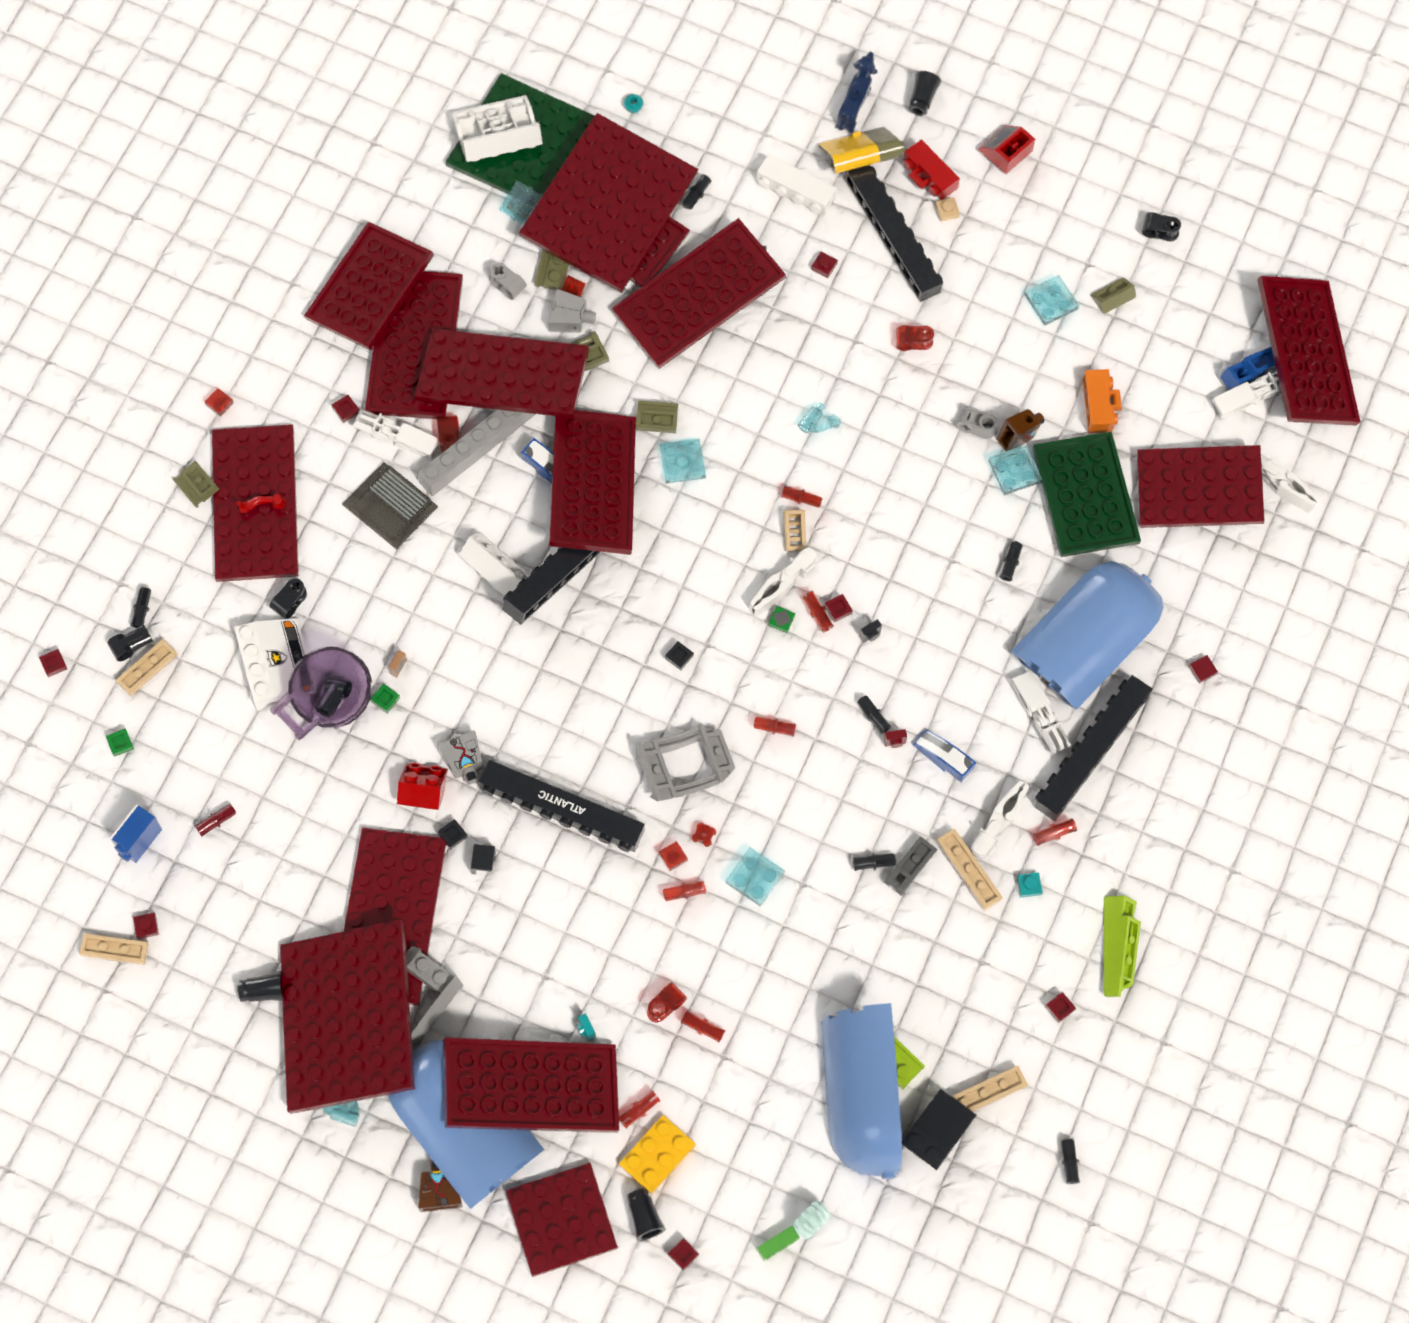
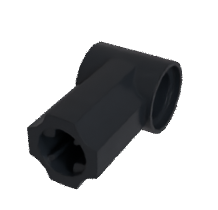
M142 625L125 635L117 634L108 640L107 644L115 659L121 662L130 658L134 651L153 642L146 627Z
M330 675L324 685L325 692L315 707L316 711L327 718L333 716L342 699L349 697L352 690V682Z

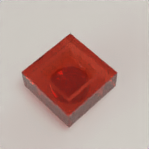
M568 275L561 290L581 297L586 283Z
M217 388L204 403L221 417L234 401Z
M677 841L659 851V856L669 871L688 861L687 856Z

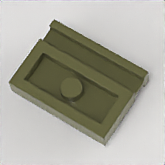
M543 250L535 279V287L543 286L546 289L563 291L569 264Z
M638 401L636 430L676 433L678 404Z
M194 461L183 470L177 479H173L196 508L199 507L198 504L202 501L205 502L220 490L197 461Z

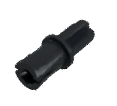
M702 174L696 184L690 188L689 194L682 203L686 209H693L697 201L704 196V191L712 182L710 177Z
M1018 541L1011 542L1007 557H1004L1003 561L1005 563L1000 574V578L1004 581H1012L1015 568L1020 563L1018 559L1023 545Z
M141 587L139 589L137 602L133 605L134 613L130 623L131 627L138 628L144 625L146 614L150 609L148 603L151 589Z
M865 695L857 701L858 705L868 716L867 720H871L880 734H884L892 727L881 714V709H877L868 696Z
M872 853L871 856L853 857L854 871L871 868L876 870L879 867L896 865V857L893 853L874 855Z
M1064 1139L1061 1144L1066 1184L1080 1183L1077 1164L1079 1160L1076 1156L1074 1139Z

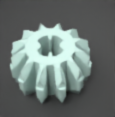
M814 1201L793 1222V1227L804 1239H809L830 1218L831 1213L819 1201Z

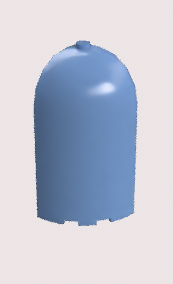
M1109 561L1096 565L1078 580L1011 652L1023 666L1031 670L1038 677L1042 676L1050 682L1048 686L1064 703L1077 710L1158 623L1164 608L1162 596L1151 585L1152 581L1148 576L1138 574L1124 563Z
M891 1003L863 1006L862 1011L853 1012L851 1008L838 1011L837 1016L828 1015L821 1021L828 1127L833 1151L845 1166L859 1174L882 1176V1179H894L895 1175H898L901 1170L902 1135Z
M443 1040L429 1041L413 1050L415 1090L388 1095L389 1101L398 1117L470 1209L498 1188L502 1182L504 1183L544 1151V1148L530 1130L445 1128Z

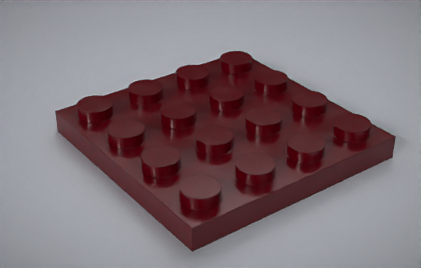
M591 1162L505 1190L532 1278L618 1249Z

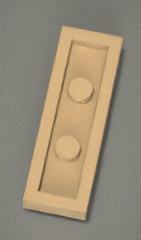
M162 639L119 676L116 682L131 697L175 659L178 654Z
M84 933L79 955L82 957L145 965L149 943Z

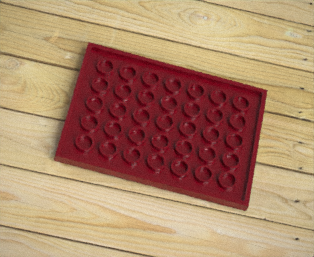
M596 113L519 231V236L622 293L696 177L699 169L603 115Z
M399 919L281 944L287 1112L294 1114L415 1090L404 921Z

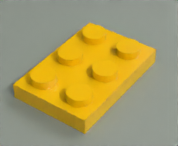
M662 1115L618 1165L652 1195L692 1151L696 1143Z

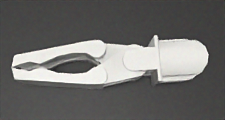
M1268 372L1267 375L1258 378L1253 383L1245 382L1214 397L1212 403L1221 419L1255 406L1256 402L1261 399L1265 400L1272 396L1276 397L1277 393L1281 392L1277 372L1272 374Z
M360 409L356 421L352 425L356 429L371 434L373 439L376 437L383 441L393 440L395 447L428 459L432 458L439 443L437 437L411 425L402 423L399 427L393 420L382 416V413L378 416L363 409Z
M1261 453L1262 478L1275 490L1278 496L1307 513L1311 512L1319 497L1293 472H1288L1272 463V456L1267 458Z
M807 547L800 551L793 559L790 557L789 565L768 579L750 602L749 611L752 615L760 616L787 595V592L799 576L803 579L805 578V574L816 563V552L814 549ZM779 588L775 593L765 598L771 590Z
M1030 670L1012 678L1011 683L1029 717H1033L1035 720L1034 723L1041 735L1040 738H1044L1051 753L1055 754L1057 750L1062 751L1064 747H1070L1071 743L1061 727L1062 722H1059L1054 712L1052 713L1049 707L1050 701L1032 671Z
M1019 781L995 807L986 830L980 828L979 833L970 846V851L976 860H983L991 853L998 843L999 839L997 838L1013 822L1029 789L1026 782ZM1019 792L1015 807L1003 816V808L1014 800Z

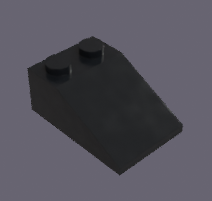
M940 1089L902 1140V1145L935 1170H938L977 1114L943 1089Z

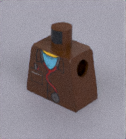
M1026 409L1005 420L996 440L1007 454H1010L1033 439L1040 425L1045 422V419L1041 413L1033 414L1031 410Z
M430 1159L431 1171L421 1173L419 1211L429 1212L463 1208L460 1195L433 1160Z

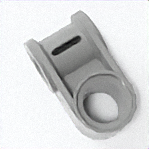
M494 263L490 267V283L508 299L514 300L526 288L525 280L506 267L505 264Z
M964 407V414L957 423L958 429L985 439L992 438L996 433V417L974 407ZM984 425H990L992 427L986 428L984 427Z

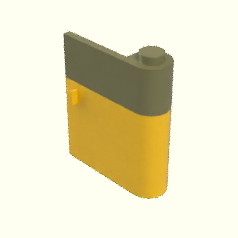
M885 127L861 133L858 131L854 132L853 135L818 143L819 148L829 156L834 174L899 158L905 152L903 141H899Z

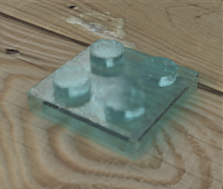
M1059 275L1025 291L1024 294L1044 326L1079 309V304Z
M700 439L660 444L666 484L706 478Z
M1027 445L989 457L988 461L1003 495L1042 482L1040 473Z
M749 847L725 880V883L761 907L784 875L785 870Z

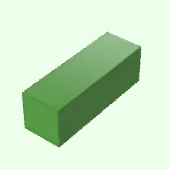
M792 1225L758 1246L756 1250L764 1262L798 1241L800 1237Z

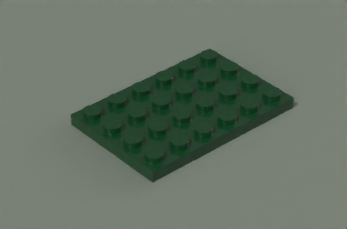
M1112 431L1033 445V452L1060 557L1140 544L1141 538Z

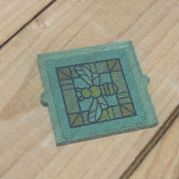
M516 181L499 210L510 216L511 220H516L524 225L542 198V195L535 192L531 186L527 187L521 182Z

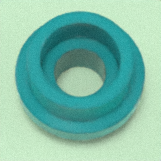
M637 94L628 95L624 100V106L630 113H637L643 107V99Z

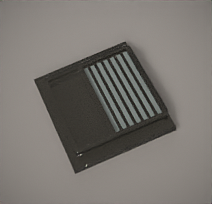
M385 462L342 503L347 510L396 550L438 508L426 494Z

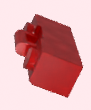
M922 139L904 152L903 165L907 170H912L908 176L921 190L928 186L932 196H937L940 200H943L958 189L960 178Z

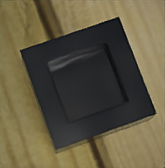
M877 619L861 628L859 638L863 643L868 640L874 641L880 636L882 624Z
M677 641L665 655V659L681 671L693 658L694 653Z
M455 819L438 830L437 833L450 850L468 837V834Z

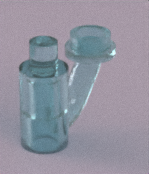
M819 402L816 407L812 406L798 423V427L805 433H818L832 427L839 428L841 420L832 414L826 418L827 422L816 424L823 416L822 411L825 408Z
M357 1101L348 1103L349 1108L341 1105L323 1108V1113L330 1115V1119L356 1127L360 1117Z

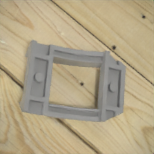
M703 724L675 735L636 744V759H640L652 792L650 798L657 802L689 795L720 784L735 769L722 731L716 728L704 727ZM701 741L713 775L674 786L662 754Z
M411 946L406 953L407 971L439 994V997L415 1029L411 1030L413 1046L422 1042L427 1032L450 1004L454 996L462 989L463 984L457 975L454 977L423 954L420 948Z

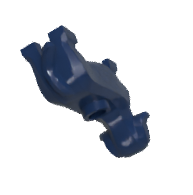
M869 52L853 64L854 68L858 71L852 79L838 113L836 128H839V130H844L847 127L848 132H854L858 113L871 90V74L875 75L878 73L874 65L873 52Z

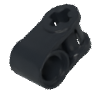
M1149 212L1145 215L1141 233L1147 238L1173 242L1178 239L1181 222L1176 217Z
M298 578L290 579L271 600L269 608L284 619H289L307 597V591L303 582Z

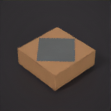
M399 650L388 666L392 676L397 678L407 662L406 653Z

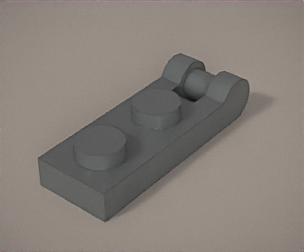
M920 836L884 883L889 887L895 888L897 890L896 893L902 896L937 852V848ZM898 875L905 878L902 883L896 879Z

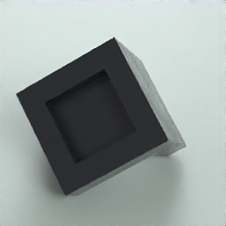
M474 844L470 868L472 874L476 875L477 870L492 871L493 862L496 859L495 846Z

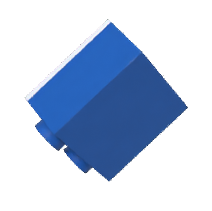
M136 804L112 834L110 840L115 846L114 849L119 852L118 855L127 862L132 860L134 863H137L162 831V828L154 815Z

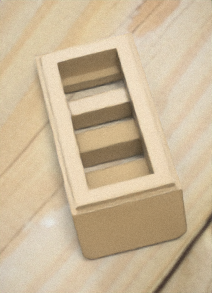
M784 510L783 522L786 551H802L806 548L805 510ZM789 518H799L800 521L789 522ZM789 526H800V529H789ZM801 533V537H790V534ZM790 541H801V545H790Z

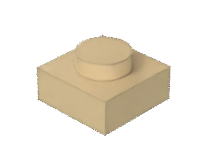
M955 197L936 201L935 206L940 222L960 217Z

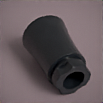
M918 71L916 73L909 105L910 112L917 116L927 114L934 95L942 82L938 75L929 71Z
M283 971L240 980L237 986L239 1000L241 1002L284 1001L281 979Z
M637 1189L627 1195L628 1207L633 1219L637 1241L651 1239L666 1231L647 1189Z

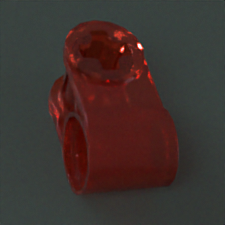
M902 325L896 328V348L900 351L928 350L933 346L934 330L930 326Z
M458 415L437 417V428L442 452L458 441Z
M670 982L649 1002L647 1017L654 1023L662 1022L687 1000V996L673 982ZM655 1008L657 1010L660 1008L661 1013H659L658 1011L654 1013L653 1009Z

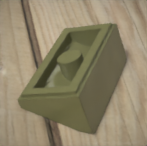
M1124 277L1091 294V298L1104 314L1136 297L1135 286Z

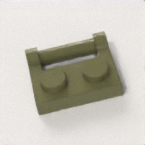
M596 331L590 332L588 336L569 343L578 345L594 344L589 346L585 371L609 362V356Z

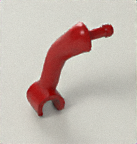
M279 494L256 496L243 503L237 501L236 505L240 506L239 510L241 513H248L257 505L264 503H273V508L283 509L285 499L281 498Z

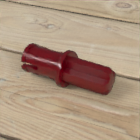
M228 804L216 813H210L211 816L194 826L201 837H203L214 828H220V824L236 815V811L231 804Z

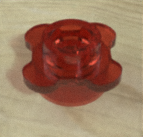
M704 823L697 824L696 833L692 835L693 842H700L705 847L711 846V840L716 835V829Z

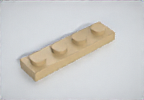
M955 828L937 839L936 842L984 911L1003 899Z
M1016 1066L952 1097L974 1112L1026 1088L1028 1083L1019 1066Z

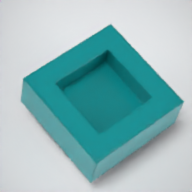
M1039 872L1017 876L1020 898L1042 895Z
M586 1013L579 1016V1024L576 1027L581 1037L586 1036L588 1041L596 1038V1033Z

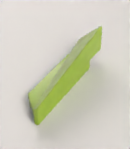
M1124 895L1106 896L1104 898V996L1108 998L1121 997V992L1126 988H1130L1134 982L1141 921L1133 918L1137 901Z

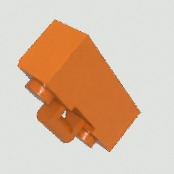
M1109 369L1085 370L1082 382L1088 433L1111 432L1114 426L1118 424V415L1114 411L1122 410L1120 390H1110L1113 389L1114 381L1113 377H1110ZM1110 397H1113V404H1110Z

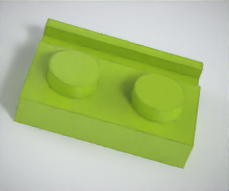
M894 1037L898 1086L904 1090L920 1071L925 1068V1065Z

